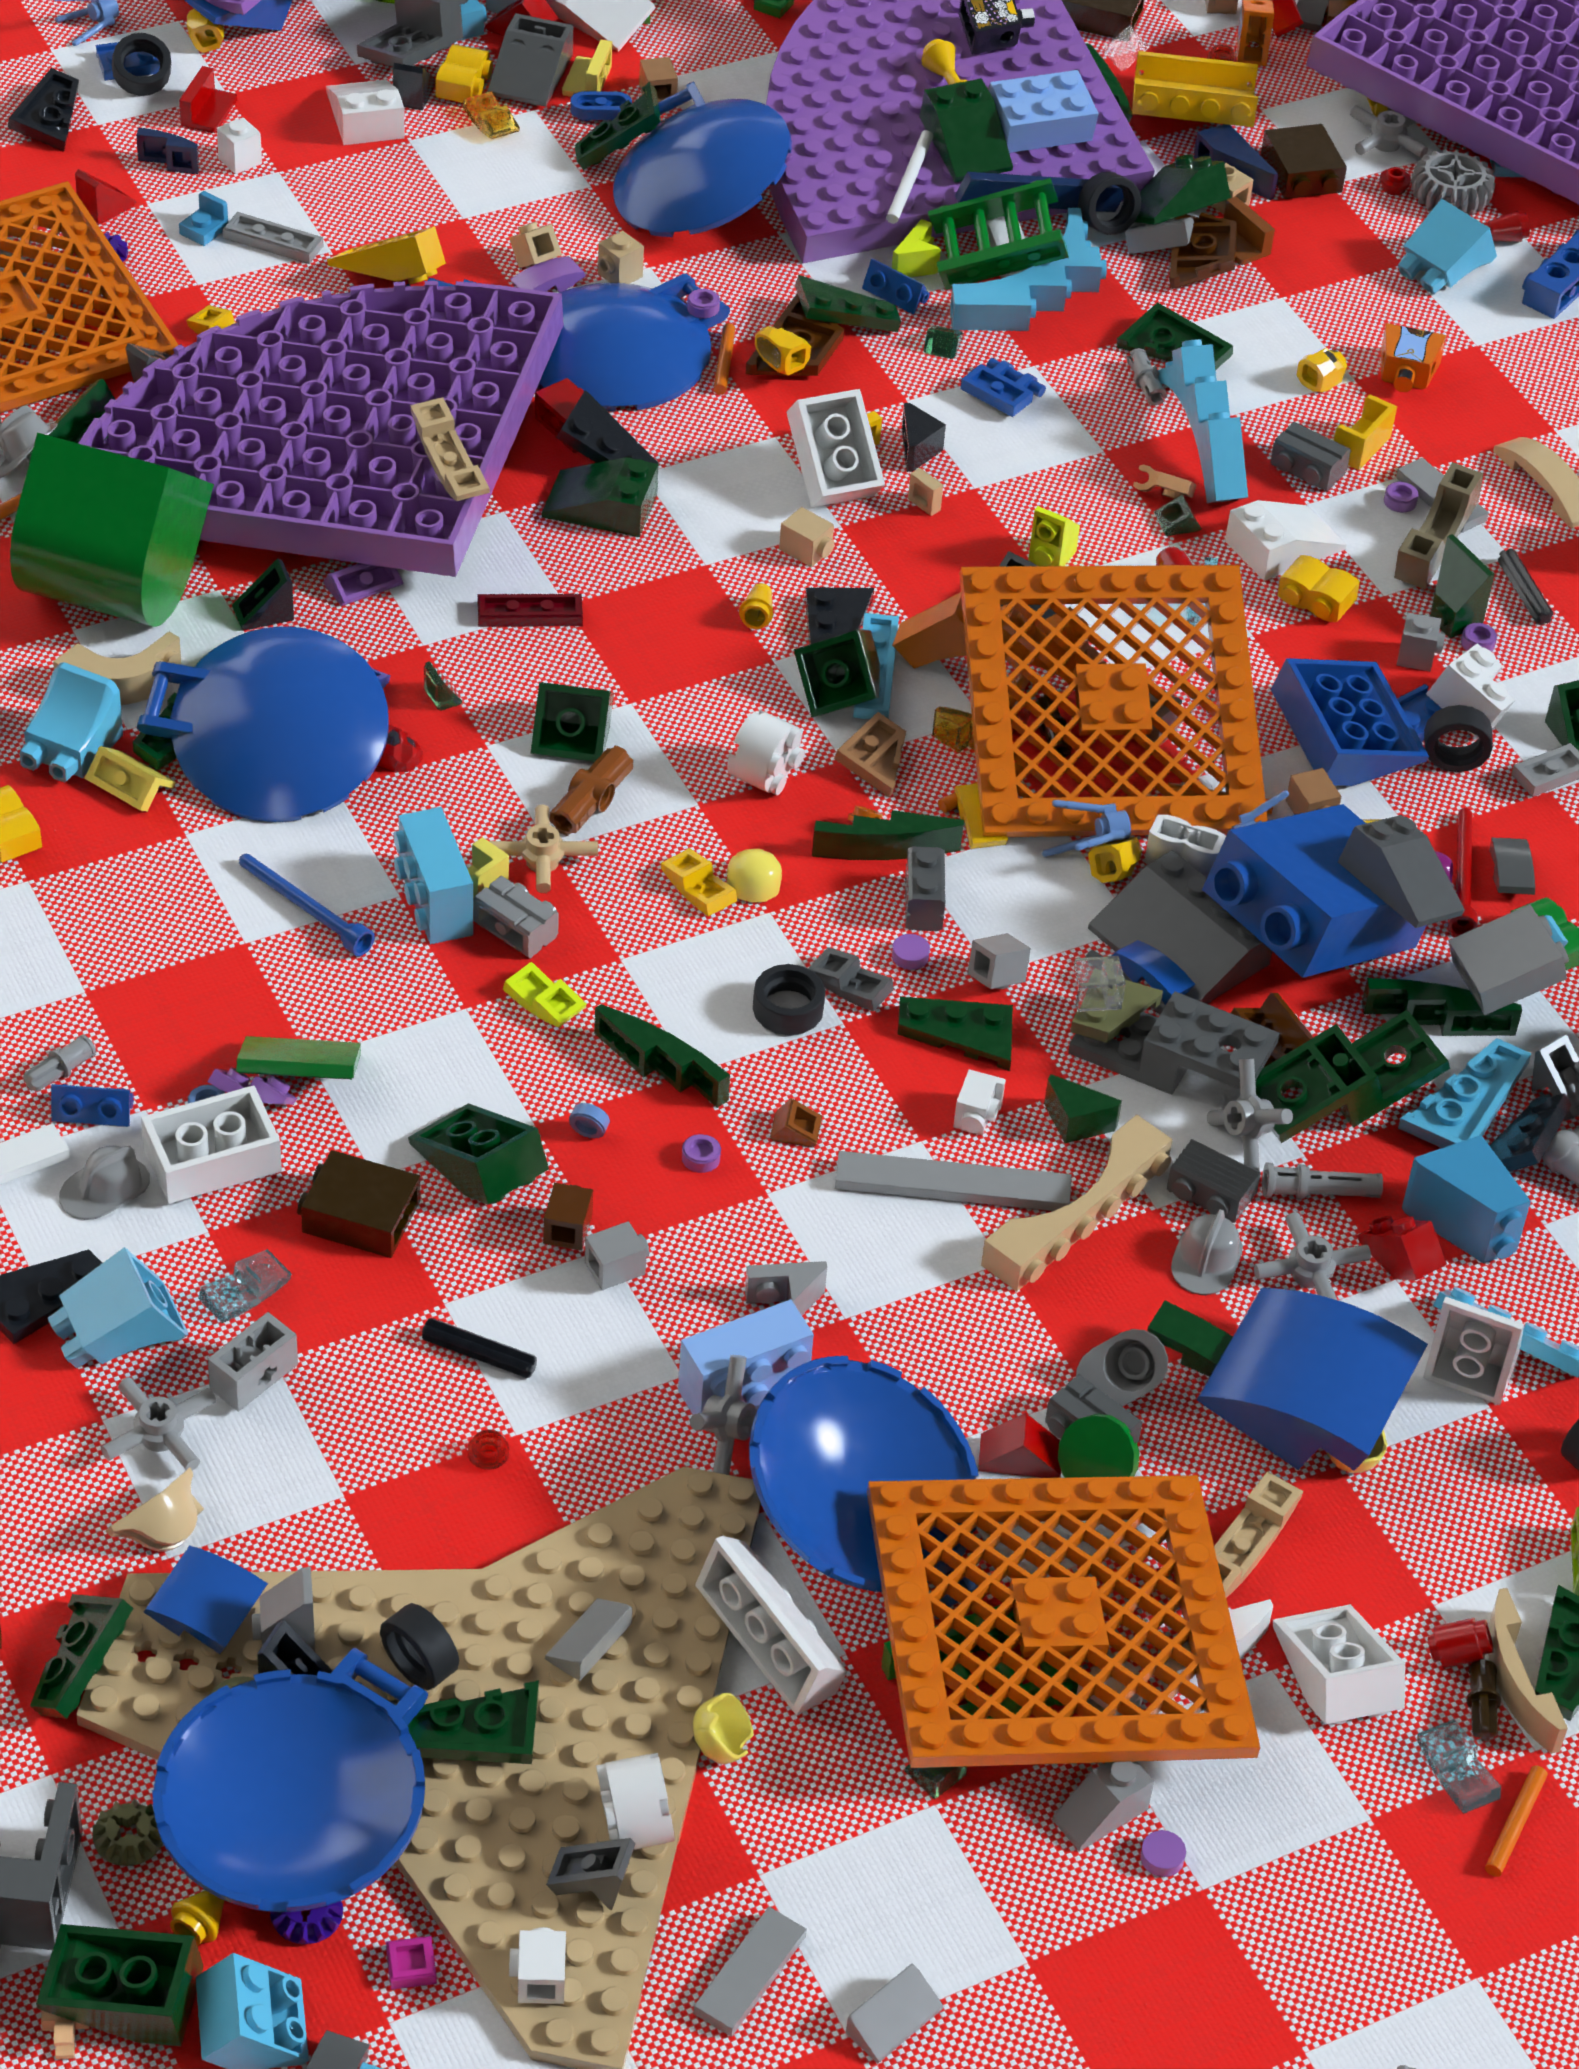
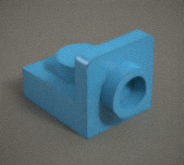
M203 191L198 195L199 209L179 223V234L205 246L223 232V228L228 223V206L226 201Z

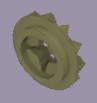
M134 1798L131 1803L122 1805L115 1801L111 1809L106 1812L100 1811L99 1819L93 1825V1843L96 1851L102 1858L116 1865L133 1866L146 1862L160 1850L163 1842L156 1826L152 1804L144 1806L139 1804ZM136 1824L138 1835L134 1836L128 1833L121 1837V1826L129 1828Z

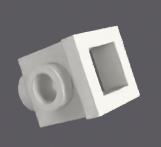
M969 1069L956 1102L953 1127L983 1135L988 1121L995 1122L998 1111L1001 1110L1006 1079Z

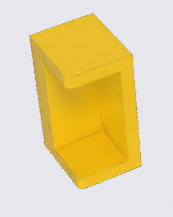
M1369 394L1365 398L1361 418L1351 428L1342 424L1336 428L1334 441L1351 450L1348 466L1360 470L1391 438L1397 406Z

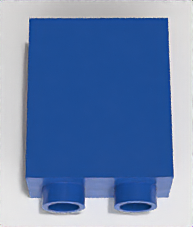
M1344 804L1230 829L1202 888L1206 894L1302 978L1416 948L1426 926L1415 928L1338 863L1354 827L1366 824Z

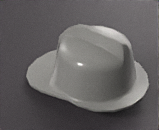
M27 405L21 406L7 416L0 425V447L6 458L0 466V478L14 470L32 451L37 432L49 435L58 424L54 422L47 425Z
M131 1146L101 1147L90 1155L83 1169L73 1174L64 1182L60 1190L59 1202L63 1210L74 1218L84 1220L97 1219L111 1213L144 1193L150 1184V1173L145 1165L136 1159L135 1151Z
M1219 1209L1216 1215L1205 1214L1195 1218L1182 1233L1173 1255L1171 1271L1175 1281L1183 1289L1193 1294L1210 1295L1225 1289L1233 1279L1241 1258L1243 1244L1235 1225L1225 1218L1224 1210Z
M1131 1329L1119 1333L1086 1353L1077 1367L1076 1376L1078 1374L1118 1404L1125 1406L1154 1390L1162 1383L1168 1371V1356L1164 1345L1155 1335L1146 1330Z

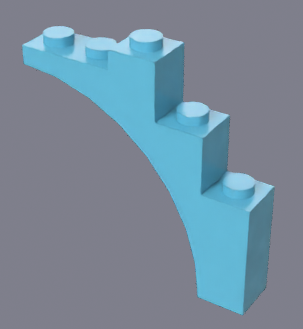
M1068 208L1063 238L1067 246L1069 258L1032 266L1020 273L1002 279L980 283L952 284L950 303L952 330L1029 331L1030 318L1036 317V311H1064L1065 299H1070L1072 292H1099L1100 280L1106 279L1107 263L1106 260H1101L1099 247H1091V241L1087 240L1088 222L1082 220L1081 208Z
M1201 339L1183 341L1182 347L1172 351L1173 361L1165 362V368L1158 370L1159 380L1161 384L1173 390L1187 414L1199 453L1207 503H1217L1248 498L1240 417L1230 418L1226 380L1216 381L1213 344L1202 345Z

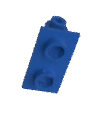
M871 259L862 289L911 314H915L919 303L925 304L928 301L930 293L926 291L927 289L924 284Z
M67 1084L51 1085V1121L130 1126V1108H133L134 1093H130V1090L124 1088L71 1086Z

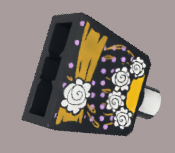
M961 0L958 14L971 54L1013 47L1018 43L1021 28L1034 27L1035 16L1033 9H1017L1014 0Z

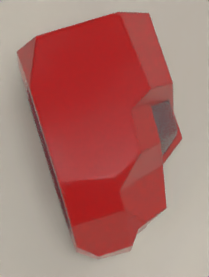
M389 725L386 746L377 767L392 772L414 770L422 760L423 751L417 741L408 737V733Z

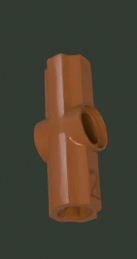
M616 745L611 749L607 748L588 770L579 769L570 782L568 793L550 812V822L559 833L569 836L571 833H577L595 811L604 812L609 807L616 787L633 769V759L629 757L626 750Z

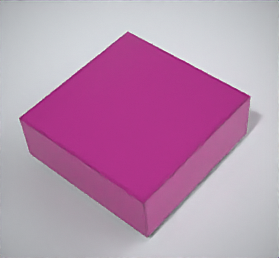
M431 1936L386 1941L391 1990L437 1984Z

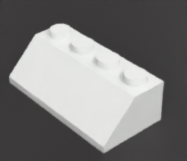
M726 1536L716 1538L695 1584L698 1590L796 1716L835 1695L847 1673L838 1654L828 1648L818 1635L812 1621L803 1616L792 1602L789 1592L777 1583L767 1570L763 1559L758 1554H755L745 1541Z

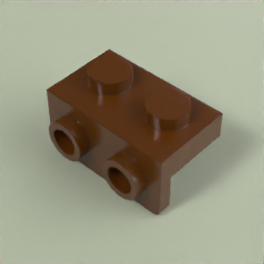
M1270 993L1261 1008H1233L1231 1012L1233 1015L1280 1033L1278 1043L1264 1067L1314 1038L1278 993Z

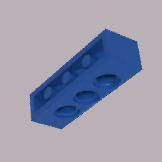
M1579 229L1575 231L1572 238L1566 244L1562 243L1558 247L1554 255L1550 258H1545L1534 273L1530 272L1526 276L1522 285V289L1525 290L1522 304L1555 319L1579 297Z

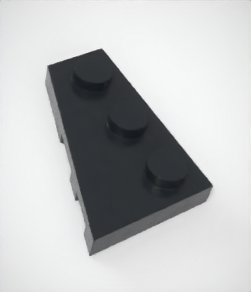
M51 68L9 117L8 128L65 151L79 79Z
M586 390L556 438L596 463L627 457L659 464Z
M806 588L805 604L809 645L860 629L863 626L864 613L871 606L874 588Z
M1562 1093L1552 1097L1546 1094L1535 1098L1489 1145L1509 1172L1539 1164L1572 1106L1566 1094Z
M88 1249L0 1275V1330L15 1344L50 1323L48 1317L63 1307L59 1295L101 1265L102 1262Z

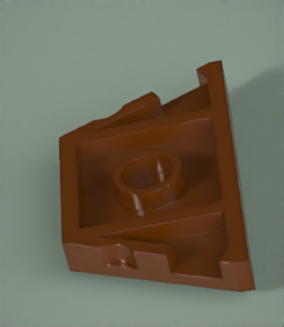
M1201 212L1199 218L1187 214L1174 218L1176 220L1191 217L1194 224L1189 243L1185 246L1172 247L1169 277L1170 289L1235 270L1236 221L1216 218L1211 214Z
M798 294L795 295L773 326L777 329L783 328L786 331L793 332L798 337L805 339L811 346L810 359L805 367L791 374L796 376H818L842 342L844 329L837 323L806 319ZM757 349L746 363V374L785 375L768 365L761 358Z

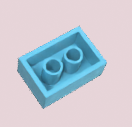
M442 807L398 815L399 831H395L393 836L399 857L394 858V867L397 878L399 880L404 879L405 881L404 891L407 903L409 905L414 904L416 908L414 914L418 930H425L430 944L472 936L473 881Z

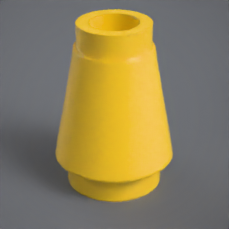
M759 583L754 585L739 608L740 618L748 628L761 629L772 621V590L766 584Z

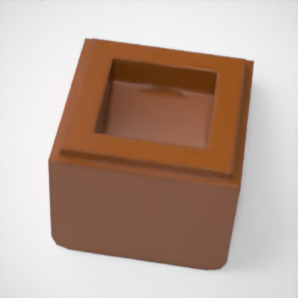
M790 1098L775 1113L770 1139L782 1143L814 1147L817 1145L823 1116Z

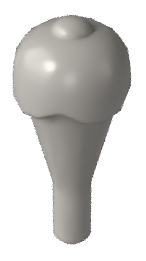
M1569 1130L1558 1131L1544 1153L1542 1160L1552 1173L1559 1172L1579 1186V1136Z

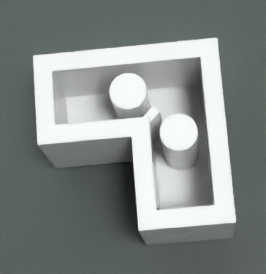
M1478 643L1450 663L1426 693L1442 709L1448 706L1464 705L1482 711L1490 720L1492 729L1515 702V699L1508 693L1505 686L1493 680L1503 665L1496 660L1495 655L1490 650L1482 648ZM1471 733L1474 737H1476L1477 739H1479V737H1478L1477 735Z

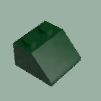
M858 629L794 649L812 718L879 698L880 662L871 631Z
M539 682L530 753L595 762L605 751L610 729L614 693L605 690Z

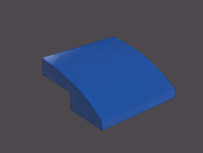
M189 1545L143 1613L177 1636H180L185 1630L221 1654L268 1583L225 1558Z

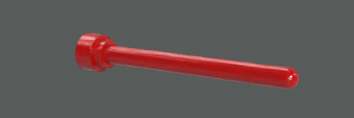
M1462 808L1458 813L1456 894L1465 910L1462 916L1448 919V930L1456 937L1478 927V915L1471 907L1473 814L1469 808Z

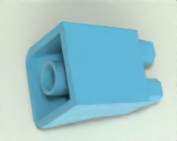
M1441 198L1403 245L1406 254L1399 262L1398 268L1400 274L1409 280L1413 279L1420 270L1425 272L1426 274L1420 279L1421 285L1433 295L1444 285L1451 288L1465 275L1480 266L1490 264L1497 257L1490 228Z
M60 663L53 671L41 704L24 732L25 744L19 752L21 766L34 771L42 763L49 765V774L54 779L64 783L73 775L83 778L87 774L99 746L111 748L123 736L120 690L115 682L71 664Z
M125 1247L60 1294L59 1297L63 1307L48 1317L52 1329L63 1340L74 1332L77 1336L61 1347L66 1360L76 1368L93 1358L104 1364L130 1351L157 1343L180 1341L188 1336V1331L164 1282Z

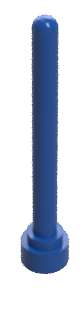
M242 854L239 857L241 867L340 935V940L343 942V947L346 950L360 957L371 949L375 940V934L372 930L361 923H347L250 854Z

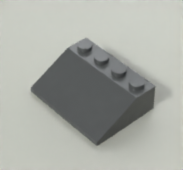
M1173 850L1146 865L1088 925V929L1115 952L1137 940L1159 950L1176 963L1195 983V986L1185 996L1206 1004L1270 965L1272 951L1202 890L1207 878Z

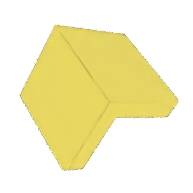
M483 837L472 844V865L467 868L473 881V900L475 895L484 888H489L490 884L501 875L509 880V855Z

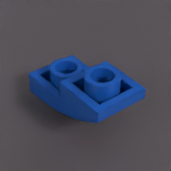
M1139 940L1121 948L1112 955V958L1132 982L1139 983L1145 979L1150 987L1163 990L1162 1001L1165 1005L1174 991L1185 995L1195 986L1191 978L1170 958Z

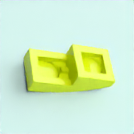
M532 962L507 979L503 986V990L522 1007L556 1027H561L585 1009L587 1005L562 979L553 983Z

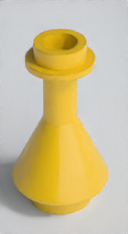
M935 39L924 47L921 59L924 68L944 77L948 85L967 81L960 80L955 72V46L953 43L942 39Z
M205 1890L174 1903L171 1908L173 1920L170 1923L173 1933L194 1936L197 1946L201 1942H213L218 1935L224 1900Z

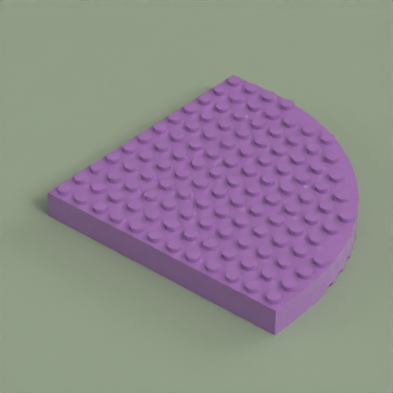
M813 0L793 24L779 49L770 75L766 101L767 106L776 110L782 116L791 134L792 150L791 153L787 154L785 160L787 167L777 184H770V192L780 218L802 263L899 245L921 219L931 222L928 211L944 205L958 203L955 194L962 181L954 182L932 141L898 222L892 224L886 219L922 131L926 130L919 117L924 90L948 85L944 77L924 68L921 62L924 47L935 39H942L954 44L955 72L960 80L970 81L982 78L988 90L990 82L1078 70L1099 113L1092 141L1012 152L1010 157L1013 170L999 174L1090 179L1101 172H1115L1131 180L1139 189V192L1150 182L1155 170L1062 0H1014L1017 9H1033L1035 16L1034 27L1021 28L1018 43L1013 47L979 54H971L958 14L961 0ZM1032 208L1017 212L1018 221L1036 219V209ZM1049 209L1050 216L1068 212L1065 209ZM974 224L955 230L956 234L974 231L975 229ZM932 226V237L944 236L943 233L936 234Z
M1358 0L1313 35L1306 66L1316 70L1320 75L1327 76L1341 83L1344 87L1367 96L1370 100L1378 102L1418 122L1425 128L1438 132L1448 140L1455 141L1471 149L1474 153L1497 162L1501 167L1508 168L1524 176L1527 180L1534 181L1550 189L1553 193L1562 195L1579 205V0Z
M405 281L393 282V288L374 289V284H365L350 287V292L331 295V291L326 290L321 292L322 297L304 301L303 296L284 300L278 302L279 308L264 313H261L259 309L236 317L237 323L221 329L218 325L197 335V341L187 347L181 344L176 346L174 354L166 360L159 358L142 370L143 376L135 383L129 381L122 387L123 394L116 400L111 399L105 405V413L100 419L94 418L79 444L169 467L214 484L200 540L456 577L563 328L562 293L456 281L455 286H438V281H425V286L405 287ZM441 397L444 398L454 418L455 431L473 466H479L490 488V493L460 501H455L448 494L426 454L411 413L410 405Z

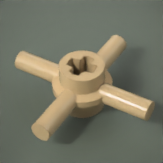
M543 804L536 806L535 825L527 831V835L522 841H489L509 856H523L527 866L536 872V890L540 893H547L551 890V871L558 867L559 861L563 856H598V841H563L559 831L550 825L549 807Z

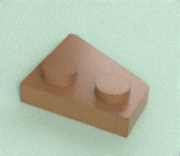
M877 712L837 750L834 759L884 795L890 797L896 783L895 779L900 764L906 731L880 712Z

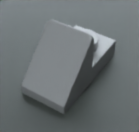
M827 1262L747 1266L745 1280L746 1303L768 1304L791 1299L800 1314L803 1315L825 1293Z

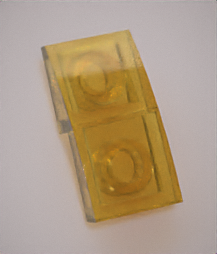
M492 91L464 99L463 109L476 127L488 138L494 139L519 132L520 127L507 105L500 106Z
M939 706L935 709L932 736L958 753L967 746L975 751L972 714Z

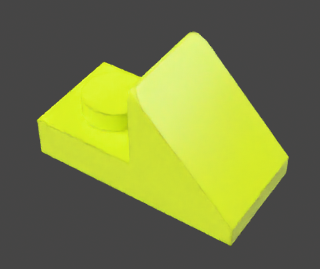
M921 219L893 251L892 269L910 278L938 273L937 262L940 261L941 249L934 245V237L931 236V222Z

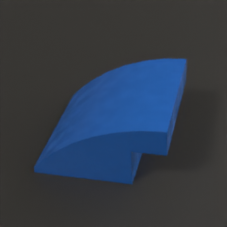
M1261 1288L1199 1394L1197 1401L1297 1470L1319 1448H1322L1355 1471L1370 1455L1428 1344L1394 1323L1354 1305L1302 1291Z

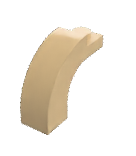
M167 632L142 652L125 658L104 657L77 643L53 661L54 670L62 662L71 664L115 682L120 690L121 705L141 702L149 699L155 678L152 672L156 662L163 661L181 664L180 637Z

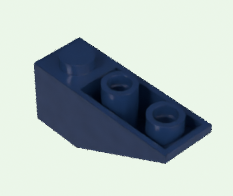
M1223 124L1197 132L1193 156L1195 159L1210 156L1211 160L1224 161L1254 180L1253 193L1269 200L1274 199L1276 184L1278 183V173L1231 125Z

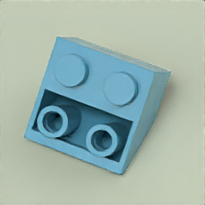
M236 1953L230 1954L196 1977L202 2060L226 2069H270L303 2065L309 2061L303 1991L300 1978Z

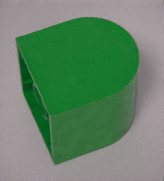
M37 432L11 537L10 566L15 585L21 591L152 627L160 626L171 616L186 588L214 484L169 467Z

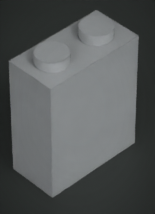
M1531 904L1448 940L1452 962L1484 1015L1567 979L1565 963L1569 962L1567 952L1560 941L1556 943L1551 938L1552 930L1544 915L1538 917Z

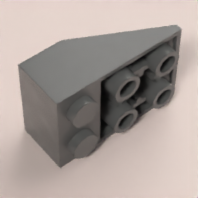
M515 13L505 32L489 84L488 95L546 107L573 57L574 25Z

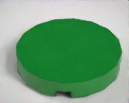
M1093 1414L1077 1419L1066 1428L1059 1442L1058 1461L1062 1475L1065 1478L1135 1476L1139 1467L1140 1452L1137 1442L1134 1443L1133 1437L1130 1434L1132 1432L1125 1423L1111 1415Z

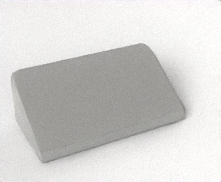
M1188 217L1164 221L1156 225L1146 224L1127 229L1125 236L1129 254L1187 245L1191 238L1194 224L1193 218Z
M597 1598L545 1655V1660L578 1681H581L632 1624V1607L624 1603Z
M912 1963L849 2015L846 2034L878 2064L943 2009V2004L920 1970Z

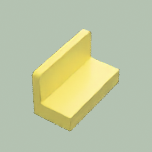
M601 39L593 58L576 56L562 87L563 95L572 97L575 93L582 91L602 90L612 67V41Z
M99 746L84 778L133 807L146 812L159 786L173 789L176 784L174 780L128 754L103 746Z

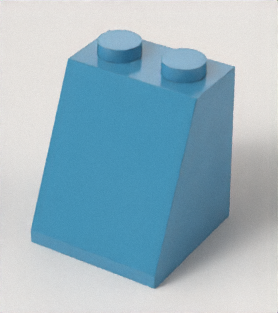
M1479 1135L1414 1157L1402 1209L1405 1214L1413 1216L1415 1220L1432 1221L1434 1230L1438 1235L1480 1262L1486 1263L1497 1258H1507L1514 1252H1517L1531 1201L1483 1136Z

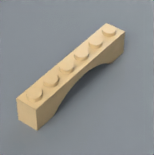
M1136 1114L1112 1134L1108 1164L1099 1180L1086 1194L1071 1204L1050 1213L1009 1219L984 1240L981 1266L1016 1292L1028 1282H1035L1049 1264L1054 1260L1060 1261L1064 1258L1075 1242L1080 1238L1084 1240L1089 1237L1100 1221L1105 1217L1111 1218L1125 1200L1130 1196L1136 1197L1151 1178L1155 1175L1161 1176L1168 1169L1171 1163L1170 1151L1173 1139Z

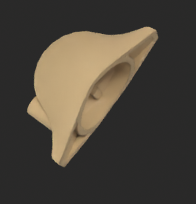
M189 1467L162 1492L111 1525L105 1532L112 1537H126L135 1540L144 1547L154 1551L166 1552L179 1547L191 1535L196 1527L197 1516L204 1510L191 1494V1481L193 1477L191 1468Z

